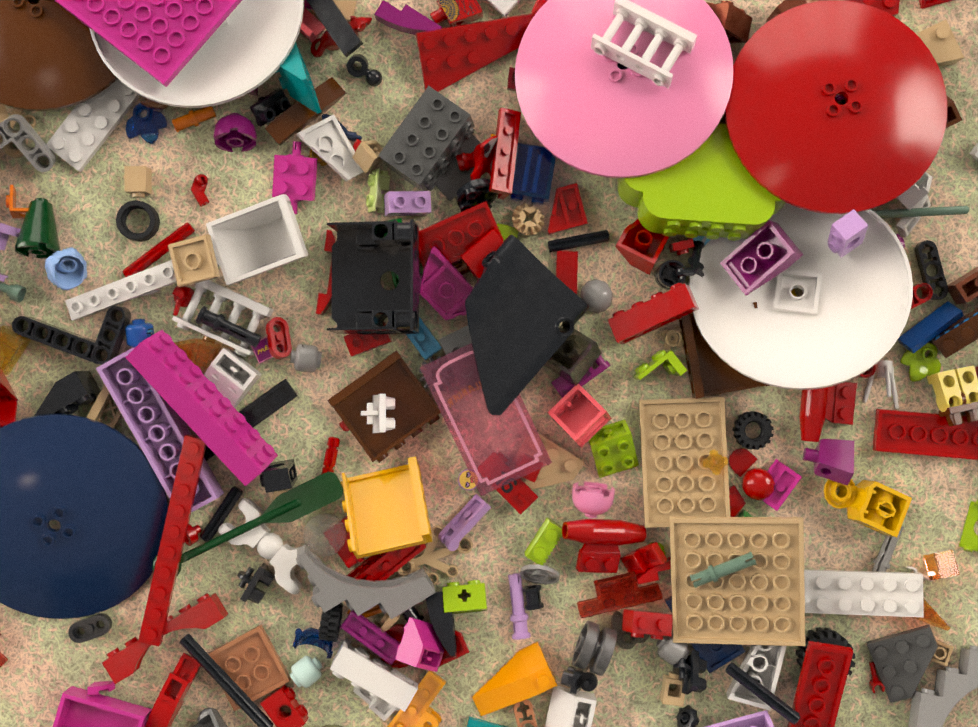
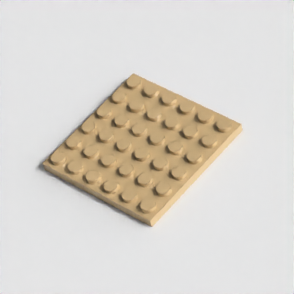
M670 517L673 643L805 646L803 517ZM750 551L752 552L754 557L751 559L755 558L757 565L719 578L718 582L714 583L711 581L698 588L694 587L693 583L697 580L691 581V574L706 570L710 565L714 567L747 554Z

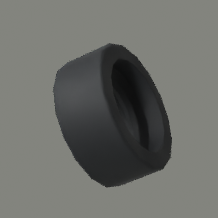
M134 200L120 207L116 216V225L120 233L126 238L142 242L155 236L159 230L160 219L154 207L143 201ZM134 209H143L150 217L149 227L143 233H133L126 225L127 216Z

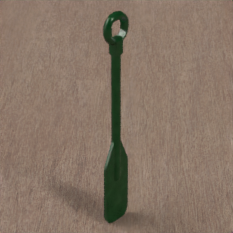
M326 472L277 496L261 516L183 553L177 576L181 571L182 563L264 523L293 522L340 499L344 490L338 476L333 472ZM156 556V557L154 558V560H153V564H152L153 572H154V569H155V564H156L157 556Z

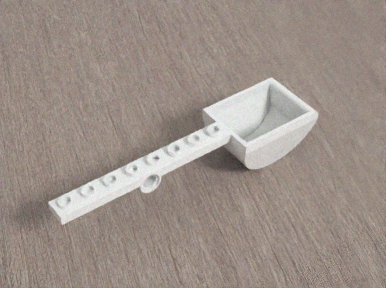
M285 194L206 223L209 235L211 236L217 265L222 270L226 285L235 284L309 255L290 198ZM172 260L65 300L71 320L84 318L139 296L156 293L163 287L177 283Z

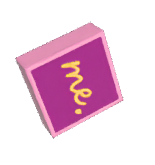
M267 337L261 339L256 348L251 345L259 363L273 358L269 352Z

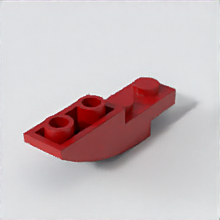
M183 653L174 671L170 672L145 727H171L184 703V697L201 668V665L191 655Z

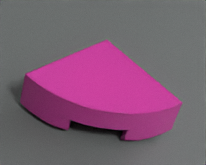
M113 681L93 682L87 687V694L98 695L99 691L107 690L110 692L115 689V684Z

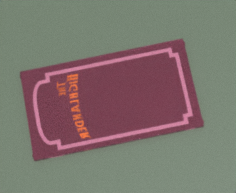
M472 343L420 367L481 496L552 463L520 394L502 415L489 414L477 371Z

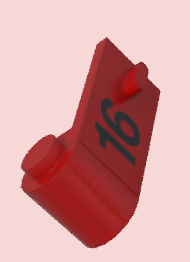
M501 451L498 453L492 452L477 467L478 472L484 478L488 477L489 481L512 471L506 463L508 458ZM515 473L491 483L498 493L520 515L538 498L530 487Z

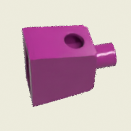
M820 439L816 449H804L803 460L814 462L815 475L848 485L854 474V441Z

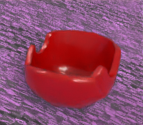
M753 468L748 470L743 476V491L751 499L758 501L766 499L773 493L775 488L774 479L766 469Z

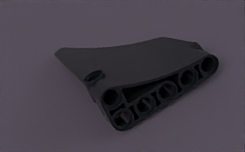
M509 235L497 251L490 252L481 263L484 267L483 273L465 300L477 371L487 410L491 415H502L573 333L574 325L589 309L584 300L558 279L513 235ZM563 322V327L559 330V325Z

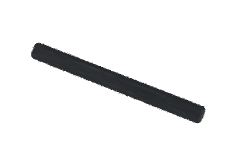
M190 634L185 635L180 640V644L258 727L273 726V722Z

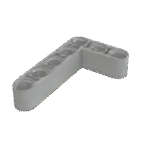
M13 114L0 123V135L3 138V142H0V149L12 141L38 171L47 172L53 167L56 162L55 154L23 116ZM10 121L18 122L20 130L11 128ZM26 138L34 141V148H30L25 144ZM39 157H47L49 159L50 164H42L39 160Z

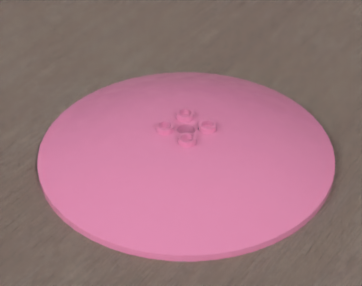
M548 0L538 10L524 32L519 45L515 66V86L518 102L527 125L540 143L564 163L580 171L609 178H635L651 175L678 164L700 148L718 126L727 107L733 83V57L728 37L719 18L704 0H629L697 35L696 43L691 53L682 51L669 71L673 74L669 89L656 85L651 79L629 68L625 70L619 69L617 66L618 62L606 56L598 55L591 49L593 34L603 37L616 17L613 15L615 0ZM623 21L610 42L622 48L635 25ZM642 31L630 52L642 57L655 36L647 31ZM662 41L651 58L650 63L661 68L674 45Z

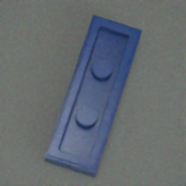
M947 301L900 336L898 341L910 352L915 353L963 317V311Z

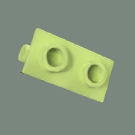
M377 168L369 174L368 186H370V192L366 197L368 213L374 212L377 209V213L385 214V194H381V190L389 191V171H380Z

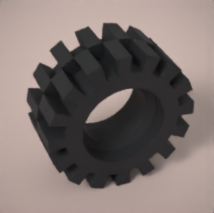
M750 411L738 416V420L734 421L735 426L732 431H734L733 436L736 438V442L742 445V447L759 450V448L766 447V443L769 444L771 442L769 439L774 435L772 434L774 427L771 426L772 422L766 415ZM751 422L757 423L761 429L759 436L753 439L749 438L745 433L746 426Z
M343 603L338 604L325 613L322 612L319 640L337 642L341 626Z

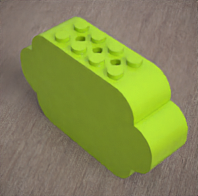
M718 124L702 146L678 164L651 175L635 178H618L617 183L620 198L629 206L638 208L637 215L642 226L651 232L663 233L665 236L670 237L678 234L685 235L687 238L706 236L707 239H718L721 237L728 238L730 241L747 239L757 229L766 224L770 217L778 213L786 204V202L763 188L748 173L733 148L726 124Z

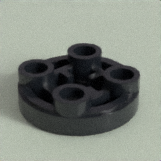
M475 179L458 189L455 199L460 211L486 200L490 209L492 208L491 203L496 199L498 193L489 191L490 179Z

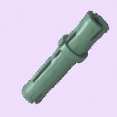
M750 551L747 554L714 567L710 565L706 570L691 574L690 578L691 581L697 580L693 585L695 588H698L711 581L714 583L718 582L719 578L757 565L755 558L751 559L754 556Z

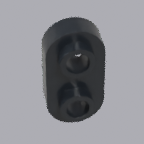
M104 613L79 620L70 626L69 637L75 643H83L103 636L110 631L112 620ZM99 621L104 622V627L99 625ZM80 627L85 630L84 634L79 632Z

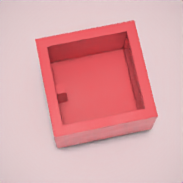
M576 384L547 412L581 448L612 419L608 412L579 384Z

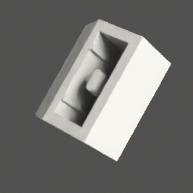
M553 687L545 727H591L597 702L595 694L585 691L573 694L570 693L571 688Z

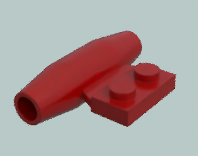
M844 382L825 388L802 390L799 413L801 441L819 442L825 419L830 423L853 425L857 383Z
M582 519L567 521L562 525V536L564 539L584 543L578 553L576 570L578 572L617 573L621 557L618 546L644 542L647 534L644 525L623 520Z

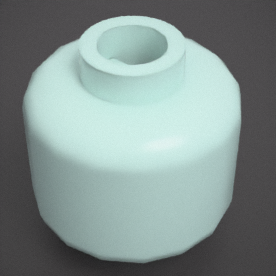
M304 656L291 667L292 673L290 676L299 688L301 686L308 688L321 678L322 673L320 669L323 666L316 657L312 659L309 656Z

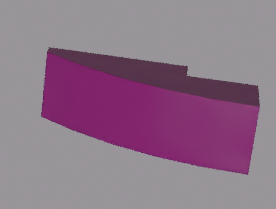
M383 0L374 14L376 20L380 23L412 35H416L418 32L442 28L407 4L400 11Z

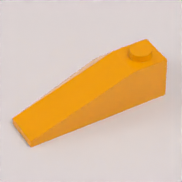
M538 641L520 649L511 660L501 667L472 696L481 716L534 697L557 686L556 677Z

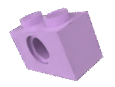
M388 191L384 195L385 216H427L431 213V192Z
M854 209L831 226L828 246L833 253H838L841 258L863 243L868 228L867 223Z

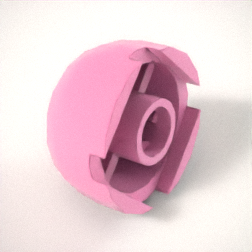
M579 482L573 484L572 500L574 506L580 512L585 513L586 517L597 518V515L604 514L613 505L615 494L613 487L609 490L607 489V484L598 482H584V486H578Z

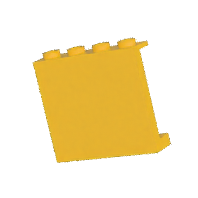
M416 456L408 458L409 464L350 478H347L345 472L342 473L343 481L340 482L343 486V494H345L342 506L344 513H347L348 519L345 520V527L347 533L350 532L351 538L347 540L349 551L353 552L357 559L433 542L421 471Z

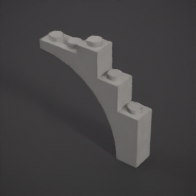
M305 545L297 549L296 562L301 569L305 568L309 574L307 577L312 586H314L313 596L311 597L317 608L321 607L324 613L345 601L350 611L354 610L358 616L379 604L381 611L384 614L388 613L390 618L393 619L436 593L433 582L423 568L409 575L390 580H361L342 575L327 567Z
M970 645L969 649L961 648L958 669L947 666L945 670L937 669L934 690L922 688L921 691L915 690L912 696L908 727H942L954 706L965 695L978 687L977 646Z

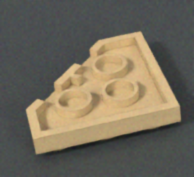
M531 428L542 452L538 459L544 464L535 483L521 476L519 477L531 490L574 480L585 462ZM529 433L508 465L512 470L521 451L531 456L538 453Z

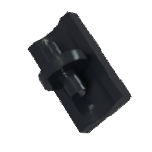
M278 88L269 95L258 98V102L249 108L256 118L257 125L262 127L290 108L291 104L285 96L283 89Z
M263 563L262 566H259L254 576H252L254 569L251 567L246 572L239 571L237 576L241 581L238 586L244 588L246 583L249 584L240 600L244 602L250 600L257 604L261 602L265 592L257 588L258 583L261 582L269 587L275 578V575L267 569L268 565Z
M693 650L686 659L681 658L679 663L673 665V673L679 675V680L682 681L683 694L688 695L692 691L701 693L707 688V681L699 677V673L702 674L706 671L707 661L699 658V651Z
M569 666L567 671H563L561 684L571 687L570 693L577 694L581 689L588 692L593 691L598 685V679L595 674L586 672L589 666L584 669Z

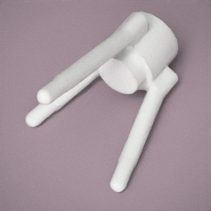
M880 360L875 364L876 370L874 375L868 379L863 403L867 402L874 376L877 374V378H885L887 397H891L892 390L895 409H899L893 361Z

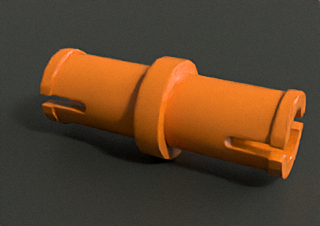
M209 106L196 111L192 109L188 114L172 119L175 130L179 132L193 125L197 127L200 125L199 123L217 116L213 107Z

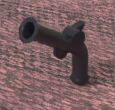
M694 241L695 247H693L692 257L688 258L690 268L679 266L676 269L677 276H693L695 274L701 277L704 276L702 271L704 265L700 263L701 252L705 247L702 241Z

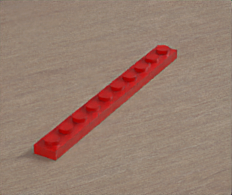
M188 434L184 436L138 642L158 647L162 643L207 446L200 437Z

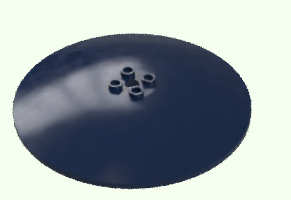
M45 414L26 417L0 428V603L19 612L51 619L79 618L93 615L118 605L129 598L148 580L153 573V560L158 555L169 503L166 491L145 454L134 442L103 423L67 414ZM50 520L59 521L61 528L53 529L49 524Z

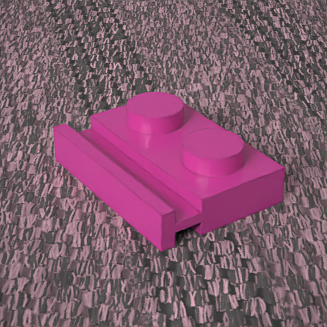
M776 459L768 469V472L774 479L775 488L773 493L762 501L778 511L802 477Z

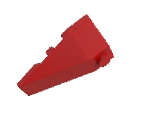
M637 219L624 229L615 247L631 266L650 275L670 236L647 230Z

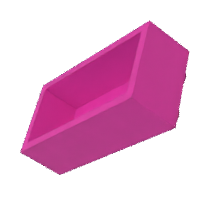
M71 686L62 693L53 727H145L152 709L102 694L88 695L87 690Z

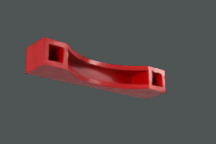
M206 593L197 599L198 603L192 607L190 604L179 610L180 614L174 618L172 615L168 616L164 635L186 628L207 629L225 618L228 612L216 593L210 596ZM135 636L124 643L126 647L122 650H119L117 647L106 654L108 658L102 664L114 684H117L140 668L142 659L151 646L150 644L138 642L139 639Z

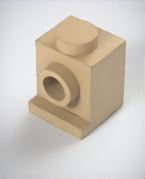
M669 671V675L663 674L659 697L662 704L684 707L685 694L682 693V681L679 680V675L673 673V671ZM676 684V687L674 689H670L669 685Z

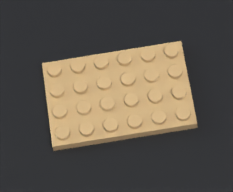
M724 397L639 400L644 527H670V517H730Z

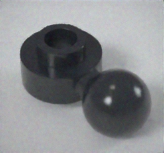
M355 54L349 58L347 71L353 77L365 76L366 82L373 87L381 84L382 74L376 69H368V60L363 55ZM355 62H360L362 67H356Z

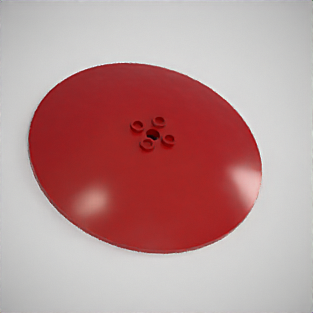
M845 0L816 1L791 8L775 16L757 30L747 41L733 65V83L730 98L725 109V119L730 141L742 165L772 195L788 204L811 212L848 214L854 209L858 213L879 207L897 198L913 186L927 171L938 153L946 130L947 95L941 71L932 53L921 38L899 19L873 6ZM835 96H844L846 104H838L835 101Z

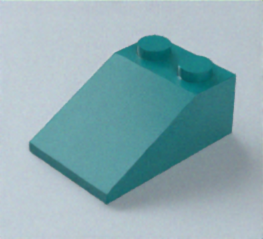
M295 42L288 57L275 73H280L279 82L283 90H288L290 97L319 114L321 113V108L312 79Z

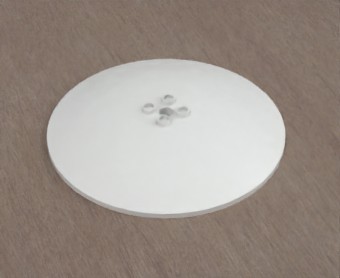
M242 0L167 87L158 82L90 29V32L103 62L124 85L135 93L160 104L174 107H209L230 102L246 95L267 81L279 69L291 52L299 35L303 20L304 0Z
M786 203L769 220L777 222L803 253V256L788 269L747 296L744 295L720 264L746 239L730 241L728 238L721 237L711 239L701 252L700 263L704 265L702 270L704 276L701 277L695 274L690 276L689 287L699 307V310L694 311L693 315L702 336L711 349L730 367L755 381L774 387L796 390L819 389L844 383L861 375L878 363L891 350L906 325L912 304L913 281L909 260L901 242L889 225L871 209L858 212L859 216L868 225L863 243L841 258L838 253H833L830 250L828 238L832 224L846 214L811 212ZM706 236L702 239L703 243H705L707 239ZM794 288H800L804 294L796 297L791 291ZM753 302H757L758 308H754Z

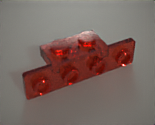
M633 571L593 581L597 597L579 601L577 606L580 617L586 618L663 599L658 583L638 587L636 574Z

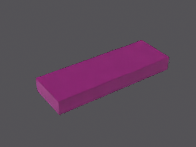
M354 610L351 611L340 628L392 665L395 661L400 642L363 615L358 616Z

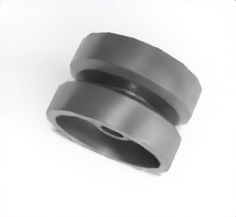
M589 620L586 621L576 643L572 665L584 669L589 664L591 673L602 676L613 655L617 632L607 627L600 632L597 623Z

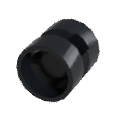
M668 260L658 266L655 272L657 284L664 289H670L671 286L677 283H683L686 276H677L676 269L679 266L684 267V265L677 260Z

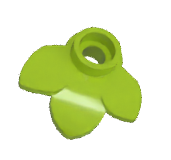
M927 343L915 353L908 350L903 354L900 363L909 366L910 381H920L927 375L930 376L940 372L941 363L937 359L938 351L935 345ZM930 350L929 355L925 357V352Z

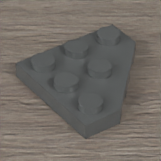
M929 624L867 642V647L890 703L912 698L938 648Z

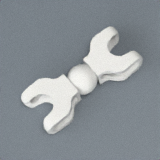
M242 498L239 502L238 507L245 515V523L264 513L262 508L248 498ZM223 523L218 528V532L222 535L236 527L231 523ZM266 523L228 541L232 545L248 544L252 548L257 547L261 557L271 559L269 563L275 568L276 582L291 594H298L301 591L302 585L294 575V569L297 565V549L300 547L293 548L288 544L283 545L279 535L269 533L271 529L266 526ZM311 551V553H312L318 560L321 561V559H320L313 551Z

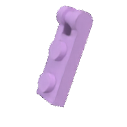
M476 494L439 533L438 539L445 544L448 550L455 551L459 547L461 539L491 507Z

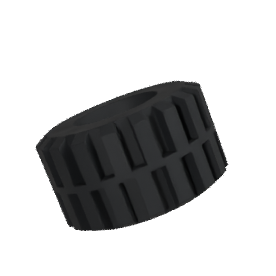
M818 627L816 632L811 629L808 631L809 635H805V646H798L800 650H796V655L799 658L796 660L802 669L808 641L854 649L848 643L849 641L836 631L826 627L823 630L821 627ZM852 660L848 671L850 676L852 674L851 667L855 668V662Z

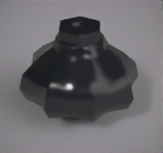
M690 705L679 708V713L676 716L677 726L696 727L699 723L697 710L693 709Z

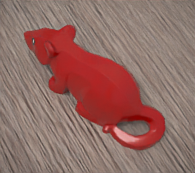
M350 16V21L348 22L358 35V32H362L371 23L372 18ZM327 30L322 34L321 38L316 39L311 44V54L316 58L321 57L326 49L329 51L340 49ZM318 42H320L319 47H318V49L316 50V49H315L316 44H317Z

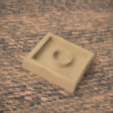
M209 234L168 245L178 287L220 277Z

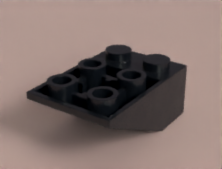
M74 371L55 382L34 416L45 414L70 415L79 410V405L84 403L88 405L96 401V396L99 395L101 390L91 372Z

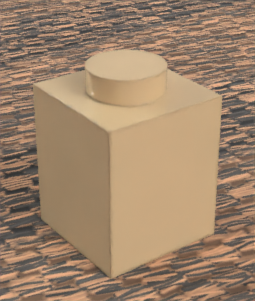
M124 166L125 192L131 194L133 198H145V194H152V169L147 166Z

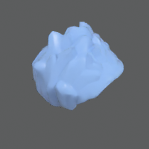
M73 247L56 251L45 260L48 280L62 290L74 289L87 278V262L82 254Z

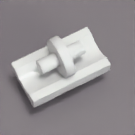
M386 394L373 395V403H367V411H361V416H367V424H373V433H384L387 430L395 429V418H386V410L395 409V398L386 397Z

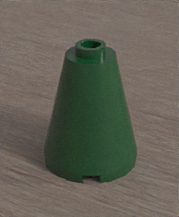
M35 198L34 201L30 202L29 210L26 212L15 244V252L29 257V253L36 254V258L47 259L56 251H60L53 205L45 198Z

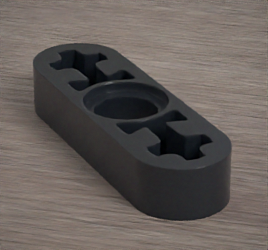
M930 240L922 241L915 247V255L922 281L930 285L932 290L936 289V287L941 288V292L938 294L933 293L931 300L944 299L948 294V286L937 246ZM925 247L930 248V251L927 252V254L922 253V249H924ZM933 258V260H934V261H928V262H925V263H924V260H926V259ZM930 264L936 268V274L933 277L929 276L926 272V268ZM938 278H939V281H936V282H933V283H930V282H929V280H934V279H938Z

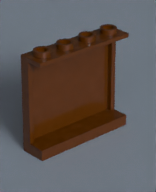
M753 302L754 308H758L757 302ZM688 314L679 319L693 398L698 399L705 396L770 386L739 373L724 362L711 349L702 336L693 314Z
M397 350L327 400L365 450L371 461L377 460L378 463L389 456L387 452L394 447L395 450H398L406 444L404 439L411 435L414 438L423 431L421 427L427 422L432 425L439 420L438 414L441 413V410L436 406ZM386 394V397L395 398V409L386 410V418H395V429L387 430L384 433H373V424H367V416H361V411H367V403H373V395Z

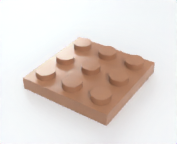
M262 624L208 653L252 701L291 680ZM223 690L234 712L240 709L236 702Z

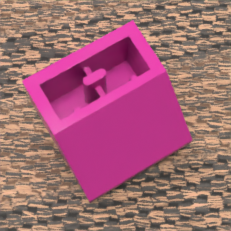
M409 617L404 627L401 643L397 648L395 660L416 668L438 672L444 649L433 625Z

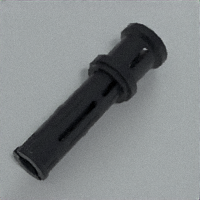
M205 306L202 307L196 319L197 324L202 323L212 328L214 332H224L255 348L262 337L226 320L222 314L217 315L207 310Z

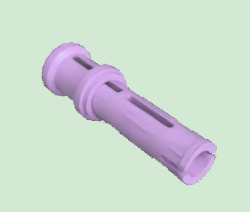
M520 573L509 574L512 604L510 621L513 622L514 632L512 639H527L531 635L527 627L529 617L524 609L522 579Z

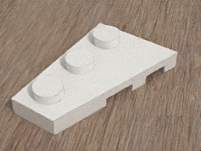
M334 114L296 134L346 182L364 172L352 158L355 150Z

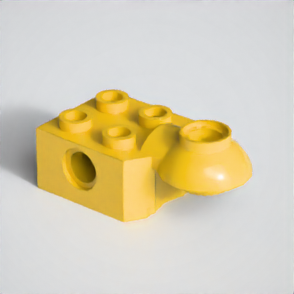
M828 479L823 489L824 498L828 504L838 509L847 507L848 519L883 535L896 538L912 500L911 497L877 481L862 480L855 486L852 479L848 485ZM837 487H839L838 495L836 494Z

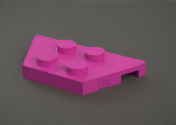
M434 246L421 277L422 283L419 293L445 320L453 319L460 315H467L465 300L473 287Z

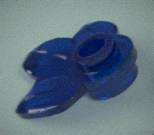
M139 103L133 109V116L126 122L127 137L132 139L141 135L146 142L154 144L159 136L158 129L166 128L167 120L161 112L154 111ZM146 110V117H141V112Z

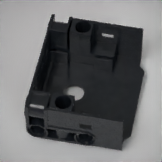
M410 219V223H399L397 220L327 223L329 227L337 232V241L332 245V319L337 323V328H327V331L336 334L363 335L418 334L419 292L422 283L419 270V225L413 219ZM386 272H394L398 275L399 283L393 290H386L381 285V277ZM388 317V323L384 326L383 322Z

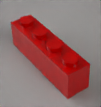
M677 283L671 286L670 290L665 293L658 292L650 297L651 299L646 302L639 301L631 306L632 308L627 311L620 310L612 315L613 317L608 319L616 342L623 345L699 310L690 287L685 283Z

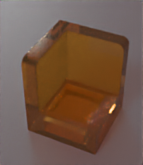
M953 550L923 556L930 580L960 575Z

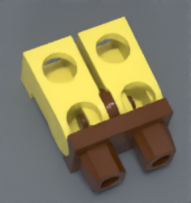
M974 365L927 376L929 385L932 384L936 395L939 416H946L949 427L964 424L961 412H965L968 423L978 421V378Z

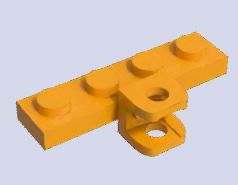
M429 670L418 684V690L406 711L404 712L400 709L387 727H438L442 718L429 705L446 684V681L435 672Z

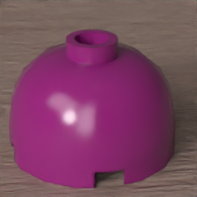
M231 113L218 120L214 129L215 146L227 152H233L232 148L243 147L241 152L252 150L256 147L257 140L256 129L252 121L239 113Z

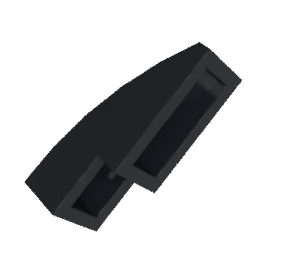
M436 592L426 598L428 613L436 635L450 656L454 658L457 657L454 614L452 612L444 613L443 592Z

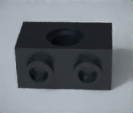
M294 459L272 462L260 475V483L262 487H265L266 493L292 489L298 480Z

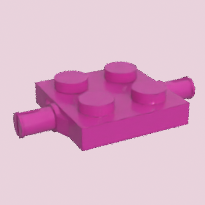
M293 141L292 154L274 155L272 197L285 194L290 198L294 214H298V202L303 200L315 201L317 158H308L301 155L302 142Z

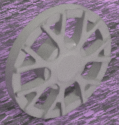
M540 564L524 565L520 570V576L532 583L554 584L560 578L559 572L554 568Z

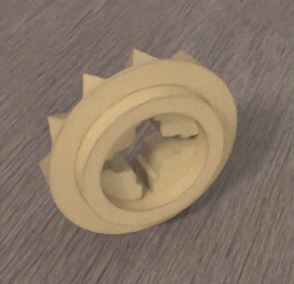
M525 202L517 206L513 211L512 222L520 233L535 235L542 230L545 224V215L542 214L541 208L534 206V203L526 204ZM526 215H534L532 221L524 223Z

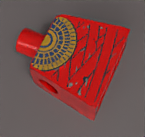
M437 0L439 9L430 13L433 22L439 24L446 20L450 27L464 25L483 18V11L477 0Z

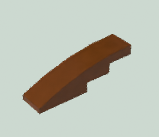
M333 77L315 88L321 113L317 114L297 101L265 128L278 145L281 146L294 133H299L311 121H316L347 94Z

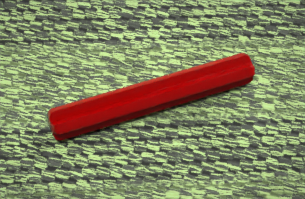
M185 223L122 271L125 277L145 270L169 252V244L183 241L193 234L195 230L192 225Z

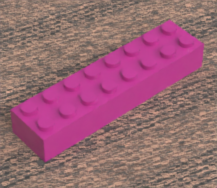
M163 330L143 340L125 357L244 486L248 485L262 473L278 456L274 448L265 442L260 433L231 405L230 400L217 390L215 384L204 376L201 369L192 363L187 354Z

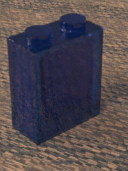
M518 143L512 194L509 195L511 200L523 201V198L530 199L531 203L543 205L544 202L549 201L556 157L545 147Z

